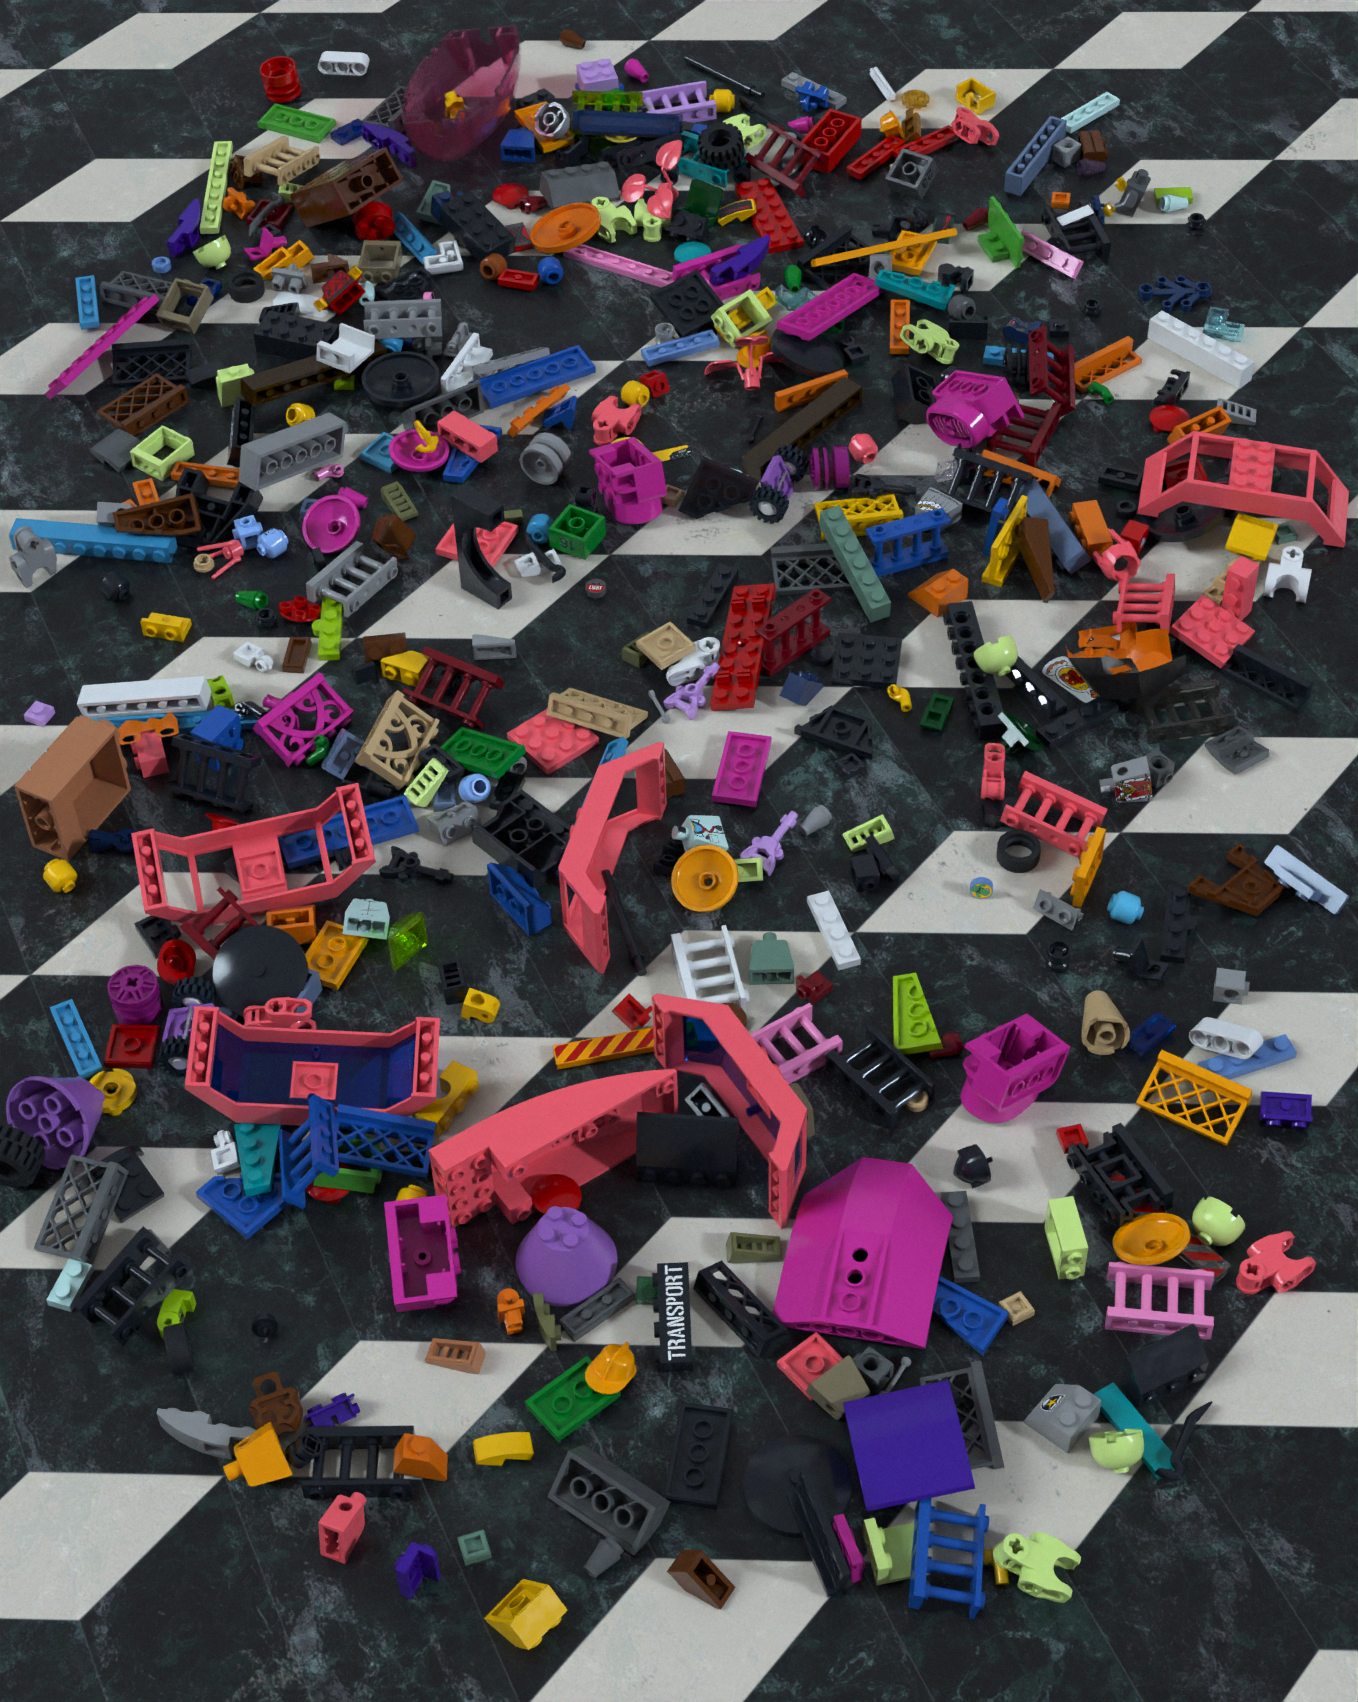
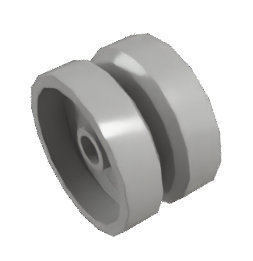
M544 432L539 433L533 438L529 446L521 453L519 460L521 468L530 479L539 484L550 485L556 482L562 475V472L569 466L572 457L571 451L564 441L554 434Z

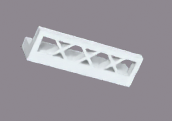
M478 333L472 334L441 377L442 395L474 382L479 374L473 373L472 366L488 362L493 356L492 349L480 346Z

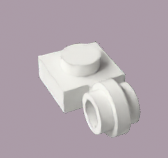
M248 641L233 652L234 659L248 667L255 663L256 668L260 672H268L272 669L273 660L268 655H264L262 648Z
M224 1130L218 1131L217 1135H214L217 1148L211 1150L214 1171L220 1175L241 1166L238 1147L233 1142L231 1133Z

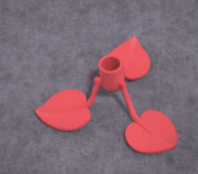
M676 140L666 143L657 152L656 163L662 166L661 171L667 183H661L658 189L645 185L646 177L644 175L634 174L624 182L621 189V196L626 202L636 203L638 199L643 197L644 188L655 192V195L651 196L647 202L649 213L662 219L671 218V208L673 202L678 197V190L672 186L673 182L670 181L665 169L672 170L677 165L681 155L682 141Z
M740 337L735 340V345L738 347L748 346L749 368L745 369V373L742 372L738 362L722 360L708 364L704 375L717 370L737 368L741 381L744 380L745 390L752 391L760 389L759 379H761L763 363L781 361L773 352H769L759 357L760 363L757 371L756 368H753L752 345L765 344L768 342V337Z

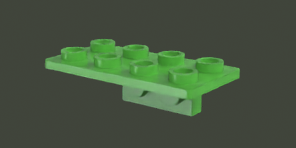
M992 196L989 199L987 223L990 232L978 235V243L991 262L1010 259L1016 269L1020 268L1021 260H1023L1022 246L1024 245V237L1017 230L1015 223H1012L1008 213H1005L1002 209L1000 202Z

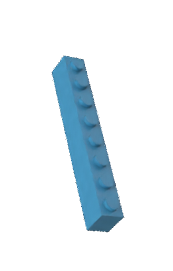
M16 518L9 533L13 550H17L13 538L14 533L23 526L30 527L34 534L42 540L47 538L51 542L55 553L171 563L177 549L175 536L117 533L115 526Z

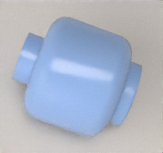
M272 528L258 536V545L256 547L262 556L265 555L267 558L273 559L287 550L288 538L282 530Z
M479 773L464 777L458 786L460 797L471 804L486 800L491 791L489 780Z

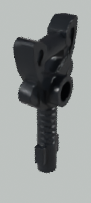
M856 474L855 483L858 486L852 489L851 498L869 497L870 499H876L878 496L883 495L884 492L910 496L916 495L917 487H912V485H885V482L878 476L869 477L863 474Z
M396 846L391 847L392 859L389 865L379 869V874L382 878H398L400 882H406L408 878L412 879L417 874L435 878V881L442 883L444 881L452 882L454 876L447 869L440 868L437 870L421 866L416 852L408 854ZM404 861V864L400 868H397L400 862Z

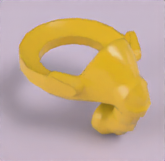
M416 420L414 427L427 445L426 447L422 444L418 445L415 448L416 451L420 453L433 452L436 450L439 441L438 436H431L430 431H427L420 421Z

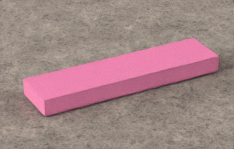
M1022 230L1021 234L1024 237L1023 252L1076 279L1084 261Z

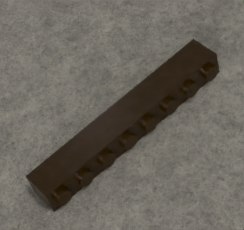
M375 339L374 353L351 373L316 361L317 355L242 377L241 395L252 406H256L362 373L371 361L387 354V348Z
M846 377L835 382L828 390L821 393L819 397L810 402L800 412H797L795 416L784 422L776 431L772 432L762 442H759L749 452H746L742 456V472L760 482L775 451L779 447H782V445H786V447L792 445L793 449L796 446L798 451H801L862 402V386Z

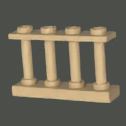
M281 136L244 158V175L251 177L257 172L262 171L278 176V185L282 186L319 163V147L314 146L308 151H303L290 147L289 137Z

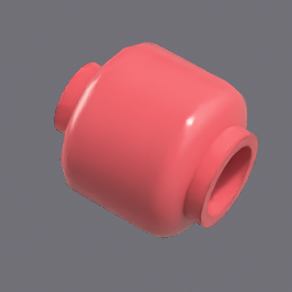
M869 434L854 435L848 446L850 453L858 463H870L877 456L878 446Z

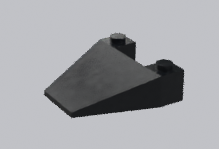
M185 467L177 483L176 497L193 493L198 504L202 531L184 536H175L177 545L197 550L198 547L221 543L232 534V529H235L234 520L257 514L263 500L262 494L259 490L254 491L238 481L230 501L207 496L205 494L210 482L202 471ZM210 549V550H203L202 552L208 553V552H210L212 549Z

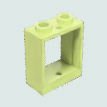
M751 289L718 308L711 316L715 326L720 329L726 341L733 348L736 347L735 340L737 338L760 332L773 320ZM738 304L742 306L755 324V326L742 334L726 313Z
M163 425L130 451L133 467L161 481H164L171 475L177 461L187 462L195 455L193 442L190 438ZM165 445L175 449L163 461L153 456Z
M1074 1197L1049 1199L1044 1229L1058 1278L1076 1279L1084 1276L1088 1244Z

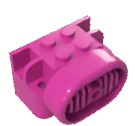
M955 370L933 390L932 393L936 402L926 411L927 422L935 435L943 442L952 446H958L961 443L962 448L975 447L984 438L991 437L999 428L1006 429L1010 425L1009 419L1012 417L1021 419L1025 417L1005 377Z
M635 437L589 450V454L595 458L596 464H594L599 479V491L601 494H604L606 506L618 522L629 525L642 524L654 520L662 513L661 498L667 496L662 461Z
M1029 1014L1022 1015L1004 1025H999L988 1033H983L980 1037L965 1044V1048L972 1054L967 1056L963 1062V1067L967 1074L960 1095L963 1106L974 1117L985 1122L1005 1123L1014 1119L1036 1100L1040 1092L1055 1083L1071 1047Z
M438 1195L384 1202L396 1311L403 1312L435 1308L436 1305L447 1304L457 1298V1274L461 1273L458 1252L454 1253V1249L458 1248L456 1229L451 1227L447 1196Z

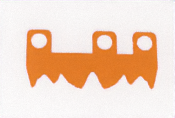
M167 713L162 719L151 717L146 722L126 720L118 728L120 734L118 738L119 744L125 745L139 742L141 740L140 732L154 729L158 738L176 735L179 733L177 718L172 713ZM164 729H174V732L171 734H160ZM127 736L137 737L134 741L131 742L123 741V738Z

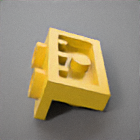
M151 612L148 619L142 618L140 621L143 636L179 642L184 641L192 626L191 619Z

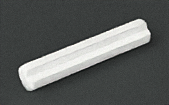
M877 67L870 68V76L887 101H894L896 94Z

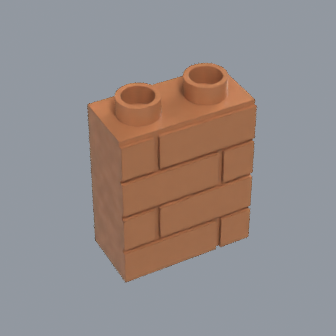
M82 715L76 717L63 731V735L60 734L50 745L47 753L44 752L31 766V770H28L14 785L33 847L70 861L88 840L87 836L91 834L90 830H97L131 790L126 771L127 762L122 755L118 740L120 734L116 726L106 719L95 721Z

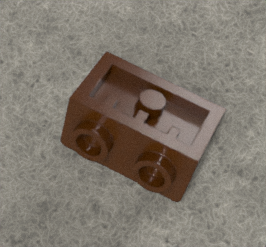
M235 155L234 160L230 163L229 170L238 189L243 188L245 181L251 184H262L264 180L262 172L259 171L251 177L245 176V156Z

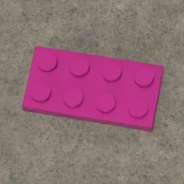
M728 731L712 793L713 802L756 807L771 748V736Z

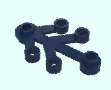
M1182 275L1175 278V283L1169 281L1164 276H1159L1156 279V287L1161 289H1154L1150 284H1142L1138 290V296L1142 301H1149L1155 296H1171L1169 299L1162 301L1161 310L1164 312H1171L1173 305L1185 295H1191L1188 299L1181 301L1180 309L1186 312L1192 309V304L1199 298L1205 299L1212 295V288L1208 282L1201 281L1196 284Z

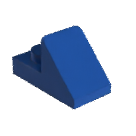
M574 395L546 410L541 424L547 429L562 422L572 431L576 415L577 397Z

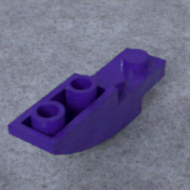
M362 124L363 139L376 150L386 147L388 152L395 155L412 168L417 165L416 153L411 147V140L408 137L380 125Z
M195 198L182 215L179 216V227L167 241L170 257L177 258L185 247L192 249L200 236L202 213L198 198Z
M766 235L762 238H757L755 241L741 246L737 249L736 257H732L712 267L709 282L715 286L728 279L732 282L749 275L765 258L769 250L770 236Z

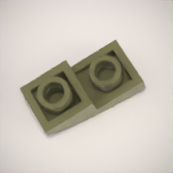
M533 1293L535 1317L539 1332L549 1349L557 1351L556 1341L561 1340V1325L555 1324V1315H550L549 1303H544L543 1293Z

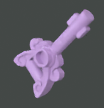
M713 662L711 666L707 665L703 670V675L696 684L690 683L685 685V687L682 685L677 686L676 692L664 700V706L667 709L677 707L686 712L688 720H693L697 714L698 706L702 707L706 703L702 688L711 678L714 679L720 666ZM682 700H688L691 702V704H688Z
M790 811L788 815L785 814L780 820V826L771 837L763 836L762 839L754 837L752 839V846H749L740 854V859L763 857L758 852L765 853L769 857H763V869L765 874L770 876L774 870L776 860H781L784 857L779 841L789 828L792 829L795 826L798 814L794 811Z

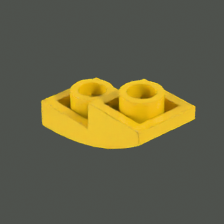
M530 1432L500 1433L481 1437L473 1441L476 1464L502 1466L505 1459L531 1460L534 1454Z

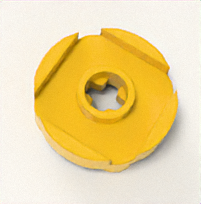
M117 1068L113 1069V1072L105 1073V1070L101 1071L89 1081L104 1094L105 1099L103 1101L102 1113H109L112 1116L119 1115L122 1110L129 1107L138 1094L133 1076L123 1069ZM117 1088L115 1093L108 1094V1089L113 1090Z

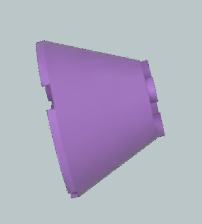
M76 1076L75 1078L28 1077L18 1082L8 1095L6 1102L8 1124L12 1123L13 1128L15 1127L29 1133L43 1145L46 1154L42 1166L59 1170L67 1166L71 1154L81 1157L85 1155L102 1115L105 1097L101 1090L96 1089L81 1076Z
M558 1206L549 1208L547 1213L524 1237L518 1247L515 1259L517 1276L527 1293L532 1297L533 1293H543L544 1303L560 1307L580 1305L582 1301L589 1299L608 1286L614 1279L618 1264L615 1244L604 1229L586 1217L584 1213L573 1208Z

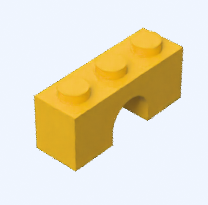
M454 1060L450 1062L439 1076L441 1092L448 1095L443 1098H436V1101L412 1114L413 1118L436 1122L434 1136L438 1138L444 1131L450 1128L454 1117L464 1110L471 1095L474 1096L479 1089L477 1071Z

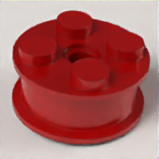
M372 201L354 212L352 219L355 224L357 237L362 240L377 241L392 235L395 230V222L392 219L391 207L383 202Z

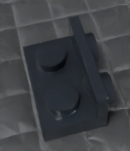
M674 209L669 227L665 226L664 230L670 231L669 235L680 238L681 234L685 235L686 240L689 241L704 240L709 218Z

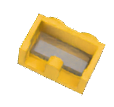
M973 77L956 85V101L980 116L983 111L995 106L996 92Z

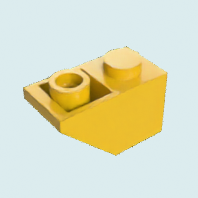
M412 650L382 658L380 661L383 677L415 687L428 664L427 659L422 653Z

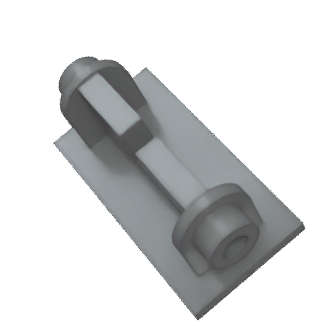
M462 322L458 324L457 330L448 342L443 355L456 357L473 334L469 332L467 323Z
M1042 889L1039 890L1033 909L1072 931L1076 920L1080 921L1083 917L1081 909L1072 907L1051 895L1050 892Z

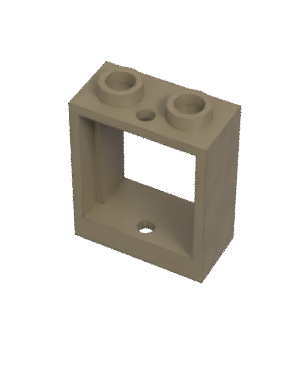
M364 240L358 268L363 272L360 283L369 281L371 283L386 284L398 278L402 261L401 241ZM369 260L394 261L392 267L368 266Z
M175 278L156 316L162 326L195 334L214 297L209 287L205 284H196L187 279ZM183 293L199 298L190 317L173 313Z

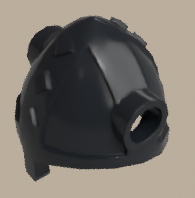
M977 1144L957 1150L959 1156L954 1166V1176L969 1183L972 1189L991 1181L988 1163L993 1162L992 1157L986 1158Z

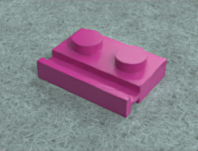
M844 1514L833 1516V1531L850 1570L852 1582L862 1581V1572L866 1565L862 1553L859 1552L856 1546L854 1533L849 1528Z

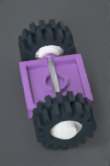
M782 445V447L775 451L760 481L761 488H757L749 503V506H751L750 511H754L753 516L758 515L757 519H764V523L770 521V524H774V522L778 523L783 519L789 507V498L795 488L794 481L797 483L802 480L808 469V456L803 455V450L799 452L798 447L795 446L793 449L792 445H788V447Z
M193 976L190 977V980L187 977H183V980L179 979L174 985L171 1003L172 1007L176 1008L169 1009L158 1057L159 1067H162L164 1072L169 1070L168 1074L170 1075L176 1073L177 1077H181V1074H184V1077H186L194 1006L215 1007L217 992L214 985H210L208 980L203 982V978L200 977L198 980H195Z

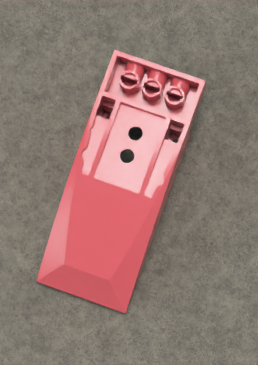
M675 1069L634 1072L591 1080L548 1092L496 1113L429 1149L436 1196H447L451 1226L456 1227L460 1224H465L472 1217L490 1210L494 1205L499 1207L513 1225L518 1221L527 1219L530 1214L537 1211L532 1202L531 1192L534 1184L540 1178L550 1174H562L572 1178L580 1187L636 1155L637 1112L679 1114L677 1071Z

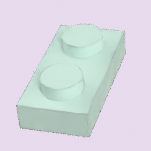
M69 1258L46 1299L48 1306L72 1312L73 1305L79 1299L94 1271L93 1265Z

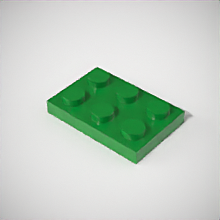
M588 1356L525 1401L526 1408L557 1442H560L621 1396V1392L611 1395L601 1394L588 1386L585 1380V1372L592 1362Z

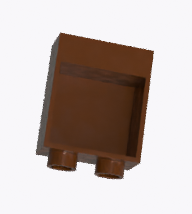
M385 147L341 162L291 193L289 197L306 228L351 215L404 180Z

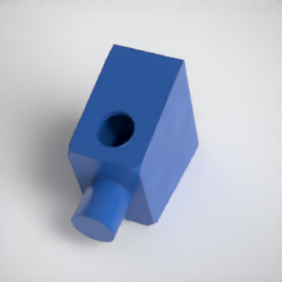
M521 127L519 130H509L500 145L501 161L535 163L534 131L529 130L527 127Z

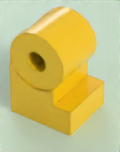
M469 988L463 1003L461 1017L468 1020L474 1017L484 1023H492L498 1013L500 1002L494 996Z

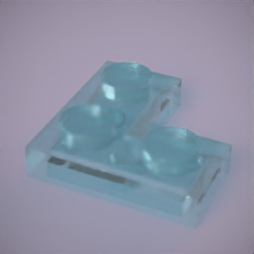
M1210 306L1203 333L1211 338L1241 342L1245 324L1228 322L1229 309Z

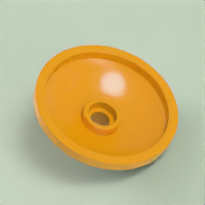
M700 845L693 847L685 852L674 866L671 877L673 893L677 900L691 911L699 913L715 911L723 907L734 895L739 879L738 868L732 856L718 846ZM712 879V884L710 886H707L708 880Z
M1168 1213L1146 1214L1134 1218L1132 1222H1126L1116 1231L1113 1237V1248L1116 1255L1128 1263L1139 1266L1157 1265L1173 1259L1184 1250L1190 1240V1230L1185 1220L1179 1216Z

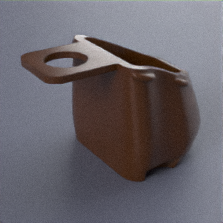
M394 513L380 516L376 521L373 535H371L372 540L391 557L397 558V562H401V559H408L407 551L413 544L416 536Z
M270 1372L256 1377L253 1380V1385L258 1398L250 1402L248 1410L254 1419L255 1427L260 1429L271 1422L278 1438L285 1432L288 1434L295 1433L303 1416L299 1391L292 1387L283 1389L277 1372ZM268 1379L273 1380L276 1383L275 1392L267 1395L262 1393L260 1388L262 1382Z

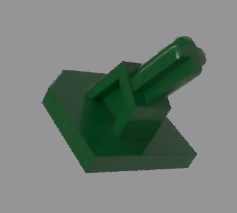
M1004 712L998 715L999 719L1008 728L1002 736V741L999 743L1004 745L1005 755L1008 752L1014 754L1023 746L1037 752L1043 748L1041 741L1033 733L1034 728L1028 722H1021L1018 718ZM991 750V751H989V752H998V753H1000L999 751H996V750Z

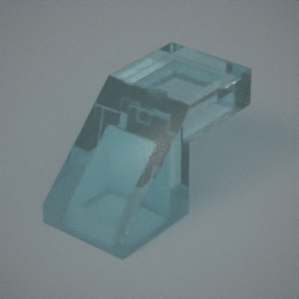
M781 284L775 288V300L788 311H795L817 297L805 286L795 294L791 293Z

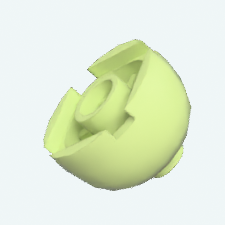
M223 235L217 240H213L193 251V254L204 267L211 268L215 266L216 269H219L226 265L225 261L230 257L231 247L226 236Z
M1012 636L997 638L998 642L993 644L988 642L974 651L973 656L981 670L988 674L998 673L999 676H1003L1011 671L1010 667L1015 664L1018 658L1017 646Z
M1203 1197L1197 1204L1192 1217L1193 1228L1198 1234L1197 1238L1208 1246L1211 1244L1214 1246H1226L1234 1242L1244 1231L1245 1223L1240 1215L1235 1218L1230 1213L1232 1208L1229 1205L1213 1197H1207L1206 1200Z
M1124 1429L1125 1432L1109 1430L1090 1435V1449L1096 1462L1102 1467L1112 1468L1113 1473L1129 1472V1466L1138 1463L1144 1452V1439L1141 1429Z

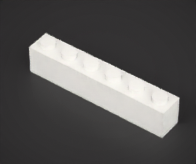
M1160 311L1150 319L1147 338L1238 389L1252 380L1253 360L1164 311Z
M205 676L83 685L77 706L82 715L87 718L207 710L212 691Z

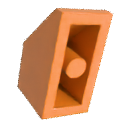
M404 1433L395 1447L393 1473L446 1481L448 1455L430 1437Z

